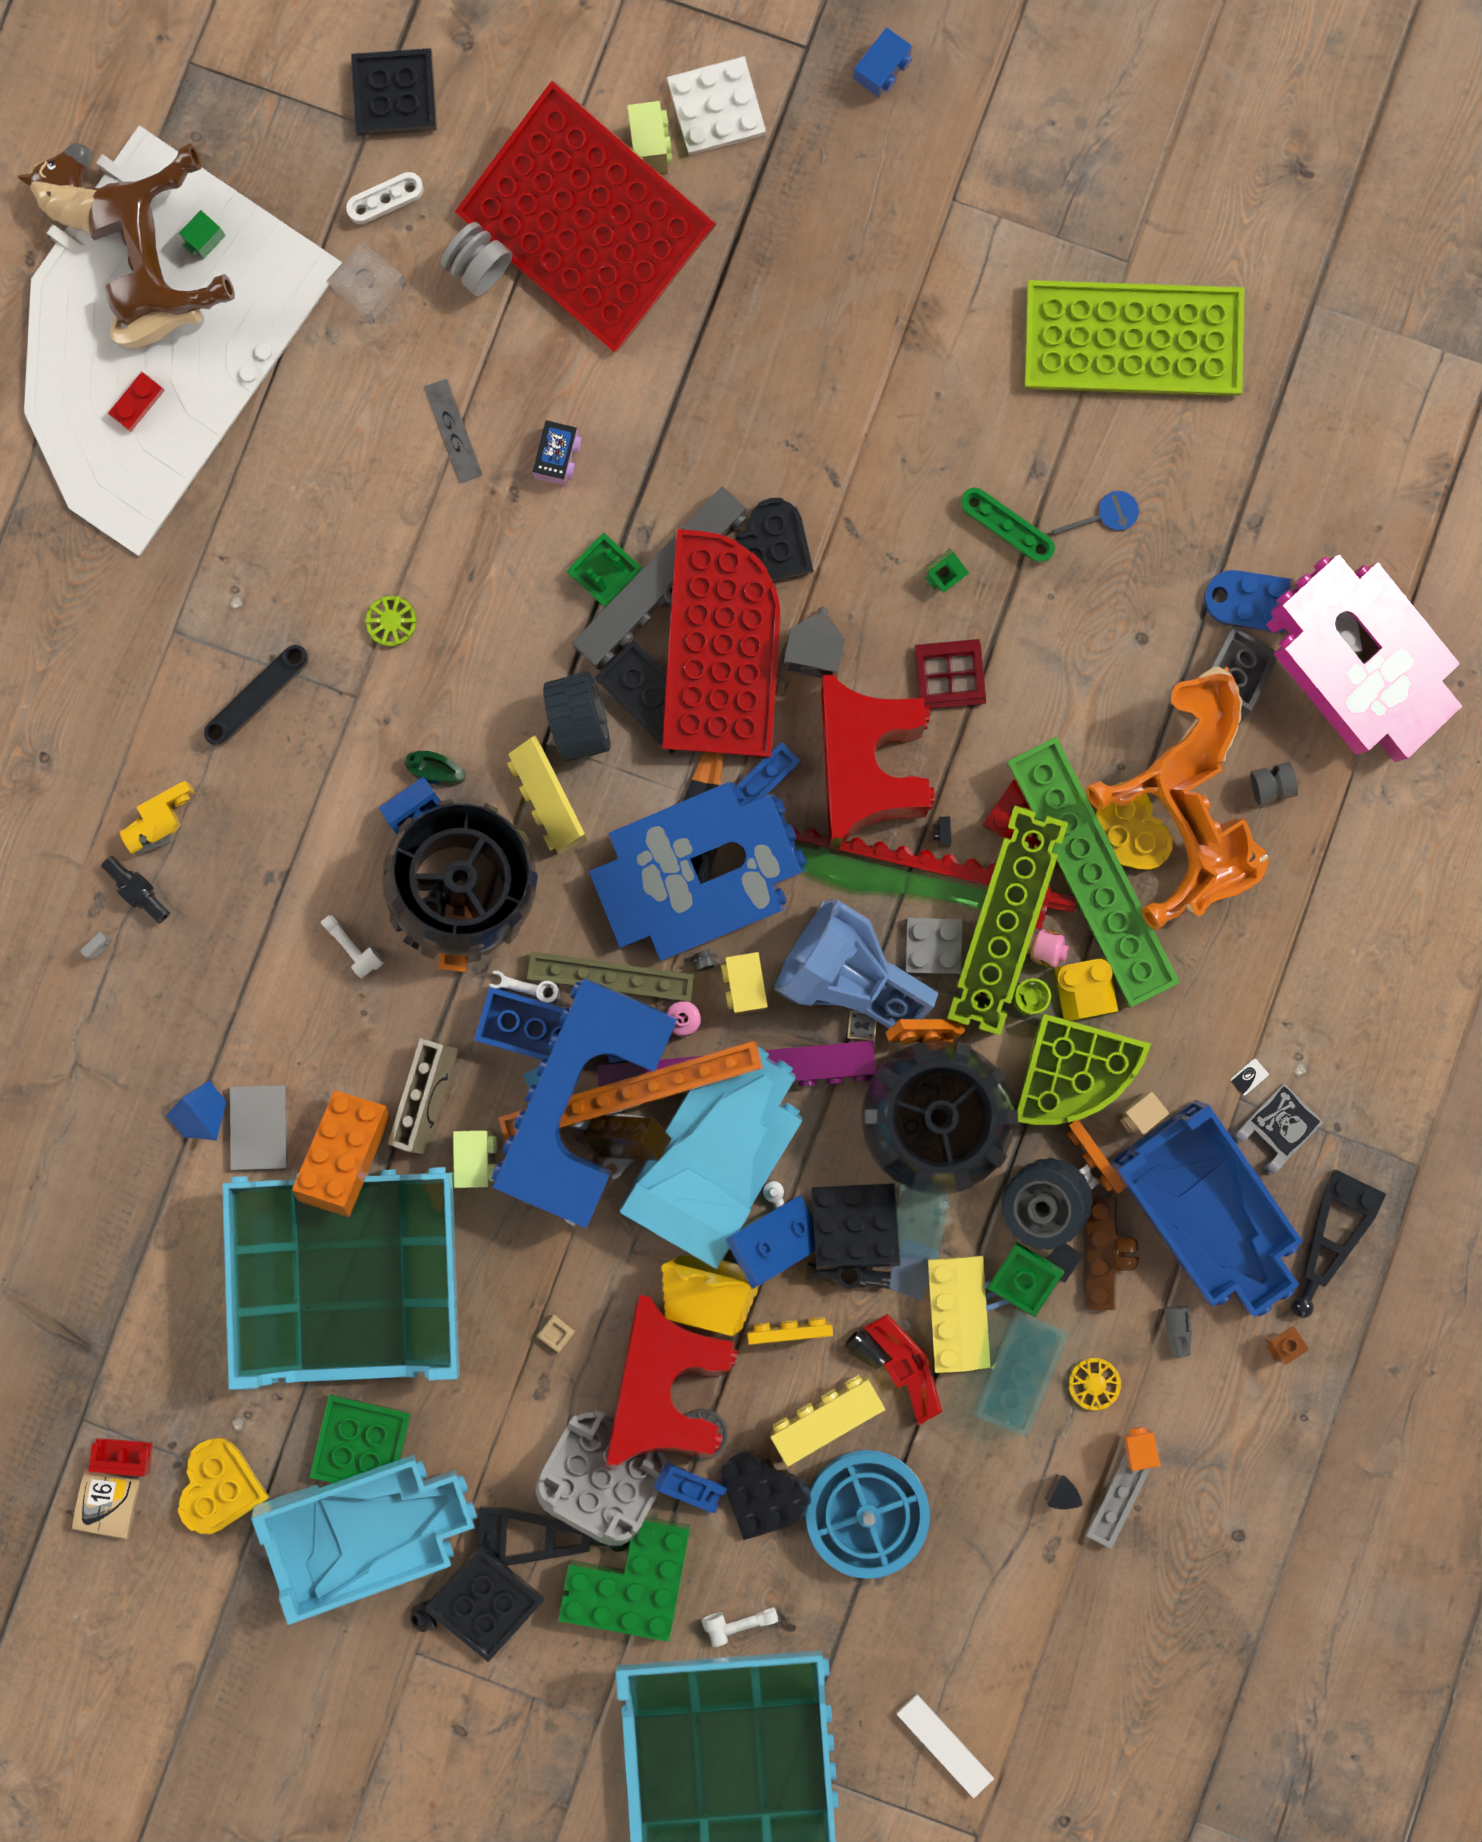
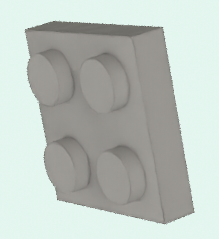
M907 918L905 972L961 975L962 919Z

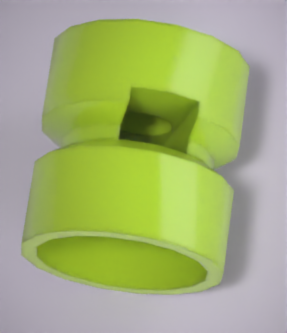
M1036 978L1026 979L1016 986L1012 1003L1021 1014L1027 1016L1036 1015L1044 1011L1050 1004L1051 992L1047 984L1042 980Z

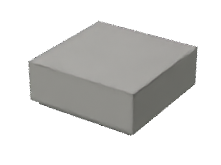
M99 932L80 952L86 958L93 960L112 943V939L107 934Z

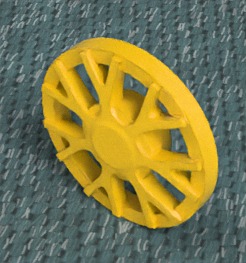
M1087 1358L1080 1361L1072 1369L1068 1387L1072 1398L1078 1405L1088 1410L1098 1411L1111 1406L1116 1401L1121 1389V1380L1116 1368L1108 1361L1100 1358ZM1091 1362H1098V1373H1091ZM1109 1367L1113 1375L1105 1380L1101 1374ZM1080 1368L1088 1374L1084 1380L1075 1375ZM1106 1383L1116 1384L1114 1393L1105 1390ZM1083 1384L1085 1391L1075 1394L1073 1385ZM1087 1393L1093 1395L1091 1405L1083 1403ZM1104 1393L1108 1401L1101 1405L1097 1395Z

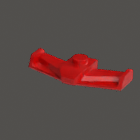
M888 1314L865 1325L863 1328L891 1356L892 1359L883 1364L897 1389L907 1384L918 1426L942 1413L930 1368L931 1362L925 1351L920 1349Z

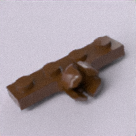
M1092 1197V1211L1087 1219L1086 1309L1116 1310L1117 1272L1133 1271L1137 1268L1139 1257L1124 1256V1252L1139 1251V1245L1135 1238L1120 1237L1117 1234V1198Z

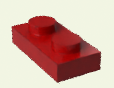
M141 371L108 414L132 432L165 390Z

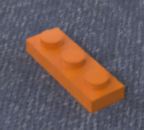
M1076 1120L1068 1123L1066 1127L1069 1131L1066 1135L1075 1147L1077 1145L1081 1146L1085 1152L1082 1157L1090 1168L1093 1169L1095 1167L1101 1175L1098 1179L1107 1192L1112 1190L1115 1194L1125 1189L1126 1186L1080 1121Z

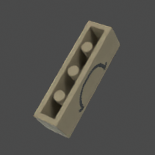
M419 1039L388 1145L413 1153L427 1154L458 1048L428 1039Z

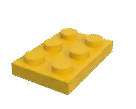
M825 1317L808 1318V1323L798 1324L796 1319L780 1321L781 1326L770 1327L769 1322L753 1324V1329H748L749 1344L833 1336L831 1321H826Z

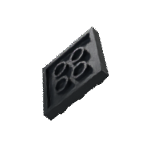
M431 48L351 54L355 130L357 136L437 130L433 54Z
M894 1183L812 1187L816 1270L900 1266Z
M480 1544L425 1605L424 1610L484 1660L489 1662L544 1602V1597Z

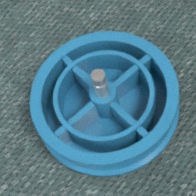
M853 1451L832 1460L814 1479L810 1487L811 1504L808 1505L806 1513L807 1529L815 1549L830 1566L844 1574L857 1578H879L902 1569L918 1554L925 1542L929 1529V1503L918 1477L901 1460L880 1451Z

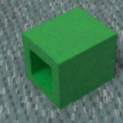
M202 210L179 232V235L184 240L181 245L192 256L197 253L203 259L226 236L221 227Z

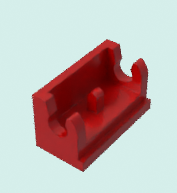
M96 1438V1442L92 1443L88 1472L146 1476L150 1473L153 1442Z

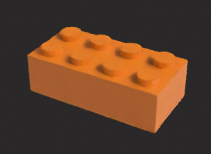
M334 1090L292 1188L297 1201L350 1217L390 1120L386 1106Z

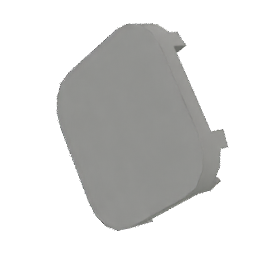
M595 1410L594 1413L575 1415L568 1423L538 1478L536 1495L542 1508L552 1516L601 1543L610 1546L622 1545L630 1541L642 1526L659 1493L654 1486L667 1459L663 1452H653L633 1457L621 1464L616 1470L604 1468L613 1423L603 1418L605 1413Z

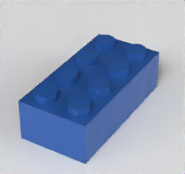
M489 987L474 1040L540 1060H544V1058L549 1059L552 1051L547 1048L553 1034H559L563 1027L562 1024H559V1020L565 1008Z

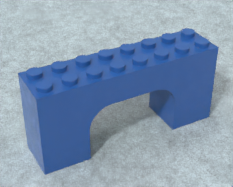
M585 978L582 983L578 981L574 985L570 995L574 999L571 1008H565L561 1015L559 1024H562L563 1027L559 1034L555 1033L551 1038L547 1049L552 1052L549 1059L544 1058L538 1068L536 1075L540 1077L537 1085H531L525 1101L529 1105L526 1111L522 1110L519 1112L513 1126L518 1129L515 1137L511 1135L508 1138L502 1153L506 1154L504 1162L500 1161L497 1163L491 1179L495 1180L493 1188L587 1228L612 1171L570 1153L564 1147L560 1139L559 1126L585 1064L596 1055L614 1054L655 1072L678 1018Z

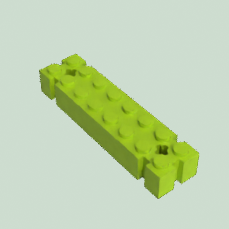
M1014 806L1008 828L1014 829L1011 839L1004 837L957 987L963 988L962 996L954 995L947 1019L969 1025L970 1019L980 1021L979 1029L1001 1035L1007 1016V1011L1002 1010L1003 1003L1011 1004L1058 857V853L1052 852L1054 843L1062 844L1068 826L1067 821L1046 815L1045 822L1034 819L1035 811L1019 806ZM1031 833H1037V839L1041 840L1039 846L1035 844V848L1028 847L1029 843L1025 841V837L1027 835L1031 837ZM981 992L987 993V998L990 999V1002L988 1004L984 1002V1006L979 1005L978 999L974 998L976 994L980 996Z

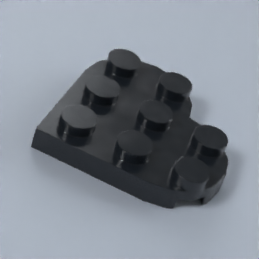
M768 498L759 502L749 517V530L737 535L735 539L738 541L737 543L744 546L751 553H754L767 568L766 570L772 582L813 573L814 570L803 521L798 509L782 498Z
M743 1450L731 1457L722 1467L724 1486L727 1488L726 1492L743 1540L791 1527L804 1519L808 1505L811 1504L810 1490L804 1479H798L794 1474L789 1473L787 1469L776 1470L769 1458L765 1459L762 1455L755 1453V1450Z

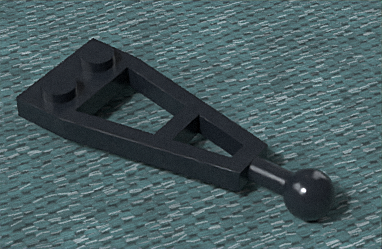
M1333 1170L1322 1194L1303 1277L1308 1279V1283L1302 1296L1296 1297L1291 1305L1295 1316L1307 1318L1313 1313L1314 1305L1312 1299L1318 1286L1326 1287L1375 1220L1386 1193L1341 1171ZM1332 1200L1365 1215L1343 1246L1323 1237ZM1321 1246L1337 1253L1322 1276L1314 1272Z
M480 1507L478 1546L481 1544L506 1566L590 1552V1545L609 1546L614 1552H622L629 1545L628 1541L622 1545L610 1546L593 1539L561 1520L506 1507ZM508 1518L545 1526V1550L506 1556ZM555 1529L582 1535V1544L554 1548Z

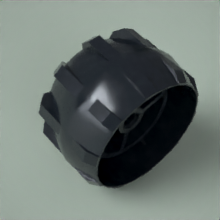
M452 799L438 801L437 807L424 811L414 819L408 818L399 827V833L388 849L383 864L382 884L383 894L390 912V922L396 932L404 931L408 937L422 946L421 954L431 959H435L437 953H443L447 955H464L467 963L480 961L483 952L495 948L503 942L510 944L518 936L520 927L531 911L536 896L538 874L536 873L535 862L529 848L530 841L523 830L518 831L510 821L497 813L498 808L487 803L483 806L470 803H454ZM457 847L473 850L467 861L458 860L450 863L446 867L444 874L417 873L423 862L435 852ZM481 854L492 861L497 868L503 888L498 902L486 913L474 895L477 882V873L474 866ZM462 880L465 884L457 885L453 881ZM418 891H442L443 900L448 905L457 908L466 906L473 919L453 920L438 915L423 902Z
M940 1040L920 1042L908 1046L892 1055L880 1066L865 1092L862 1106V1128L868 1149L878 1166L894 1181L908 1189L936 1195L962 1192L971 1189L976 1184L985 1180L994 1170L1000 1168L1008 1157L1006 1153L1012 1142L1015 1125L1018 1124V1110L1014 1108L1012 1094L1005 1079L1007 1077L1000 1067H996L984 1055L972 1049V1046L960 1042ZM943 1073L952 1075L968 1085L951 1102L945 1100L930 1102L924 1109L899 1101L909 1084L926 1074ZM971 1092H974L982 1112L981 1129L972 1147L963 1155L952 1160L947 1133L951 1132L958 1123L959 1115L956 1106ZM897 1107L921 1115V1121L925 1129L939 1135L944 1162L925 1160L914 1154L904 1144L896 1125ZM936 1109L942 1110L946 1115L945 1122L940 1126L933 1124L931 1121V1114Z

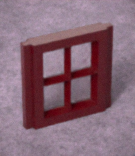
M980 639L915 645L919 697L924 698V706H929V709L986 704Z

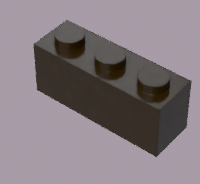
M613 1115L592 1119L582 1136L600 1157L652 1161L660 1160L672 1139L654 1118Z

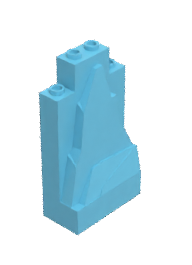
M758 1047L763 1069L693 1089L686 1093L665 1128L667 1134L672 1138L659 1161L646 1160L622 1200L620 1213L716 1269L730 1248L725 1239L741 1229L751 1211V1205L802 1122V1116L798 1115L799 1109L787 1102L784 1106L780 1104L796 1078L795 1074L791 1072L793 1067L781 1060L777 1063L767 1058L769 1053Z
M414 1454L321 1488L315 1485L255 1505L251 1519L260 1545L264 1544L280 1590L279 1600L288 1625L450 1567V1557L454 1556L450 1541H444V1539L473 1529V1519L477 1518L473 1502L467 1503L464 1493L468 1492L464 1476L458 1477L456 1469L423 1481V1478L427 1477L423 1461L417 1462Z

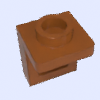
M1290 1327L1281 1334L1272 1333L1265 1338L1268 1343L1265 1349L1274 1362L1279 1360L1280 1363L1287 1365L1308 1351L1306 1343L1295 1327Z

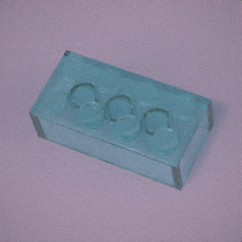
M1014 1309L972 1413L979 1418L1028 1437L1069 1332Z

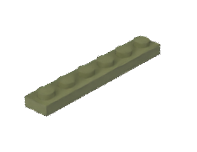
M531 952L527 979L542 982L551 981L557 984L574 986L576 982L582 983L583 979L587 978L620 993L691 1002L695 975Z

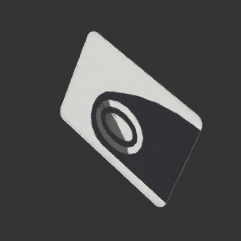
M1253 1059L1234 1075L1231 1081L1243 1095H1246L1262 1082L1269 1073L1257 1059Z

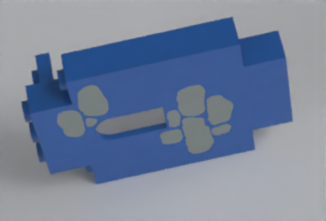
M727 782L609 832L608 834L618 859L590 870L589 873L619 947L628 946L650 936L659 959L662 961L786 910L784 906L787 903L786 896L782 888L777 889L776 884L806 872L804 866L807 865V861L802 850L796 849L793 841L796 839V834L792 825L786 824L782 815L786 813L782 800L780 798L776 799L775 795H768L743 806L742 801L745 800L741 787L739 785L735 786L734 782ZM729 842H735L743 846L746 852V860L740 868L700 884L691 858Z

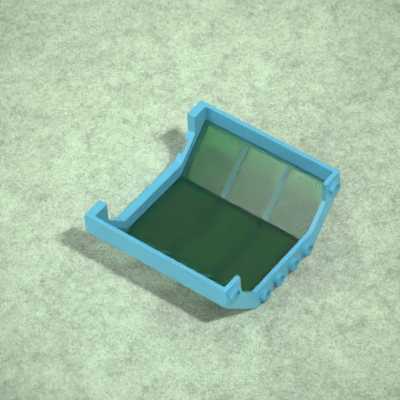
M445 1167L428 1168V1174L396 1175V1169L379 1170V1176H368L367 1173L350 1217L297 1201L292 1191L296 1179L248 1182V1176L231 1177V1183H223L229 1389L259 1388L264 1385H271V1383H278L279 1378H283V1383L418 1377V1372H424L425 1378H429V1380L458 1379L460 1377L453 1173H445Z
M822 1650L617 1665L618 1700H626V1705H623L621 1710L630 1842H836L833 1809L839 1808L837 1791H832L831 1780H836L835 1762H830L829 1751H834L833 1733L828 1734L827 1723L832 1722L831 1705H825L824 1676H830L829 1660L828 1658L823 1659Z

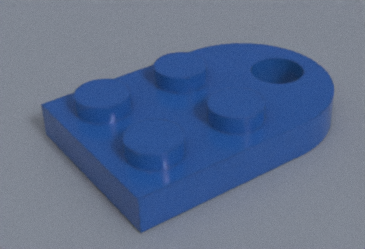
M1238 570L1224 571L1215 576L1208 584L1204 596L1205 606L1210 616L1221 624L1272 632L1266 624L1274 618L1271 615V611L1279 604L1276 600L1290 589L1291 579ZM1215 589L1223 590L1226 594V600L1222 603L1215 602L1212 598V591ZM1281 629V630H1279V631H1277V632H1274V633H1280V634H1282L1283 631H1284V629Z

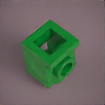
M949 548L946 550V553L925 568L928 575L924 578L933 590L939 588L944 593L967 576L969 572L956 554ZM943 566L947 567V574L944 576L939 575V569Z

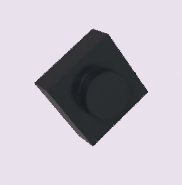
M950 816L939 817L937 820L938 824H933V839L938 840L939 847H950L952 844Z

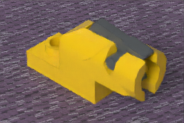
M184 780L137 806L142 819L137 818L120 831L121 838L131 854L140 855L170 843L171 834L176 832L181 826L171 806L179 807L191 800L189 796L195 794L190 783Z

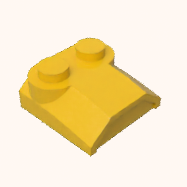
M1105 958L1053 968L1063 1019L1072 1021L1118 1012L1112 968Z

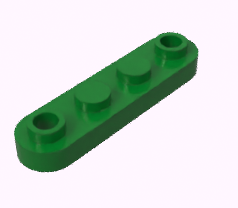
M970 488L964 492L960 504L965 514L1033 562L1042 564L1052 558L1055 552V544L1050 537L982 489ZM975 499L978 501L979 506L971 507L969 501ZM1042 546L1045 549V553L1038 554L1035 548Z

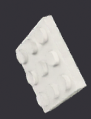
M745 56L667 77L689 156L766 136V129Z

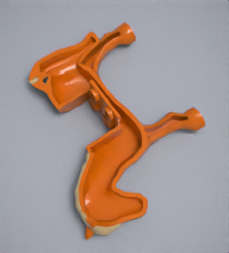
M1215 666L1196 679L1177 682L1173 685L1168 696L1169 703L1175 709L1186 711L1196 718L1178 744L1166 749L1147 770L1122 784L1109 786L1098 781L1086 787V795L1089 801L1098 810H1102L1110 804L1126 807L1138 796L1154 794L1167 810L1183 837L1188 853V868L1180 886L1163 903L1152 902L1142 908V915L1146 923L1154 930L1163 927L1166 922L1172 919L1179 918L1185 909L1192 915H1203L1212 903L1224 898L1237 896L1260 882L1268 867L1269 857L1266 854L1267 852L1253 840L1245 819H1235L1219 825L1209 814L1208 810L1211 806L1208 799L1200 793L1189 792L1223 770L1221 763L1225 762L1226 752L1231 748L1238 731V725L1241 721L1242 699L1239 695L1238 685L1232 674L1229 673L1228 667L1223 669Z

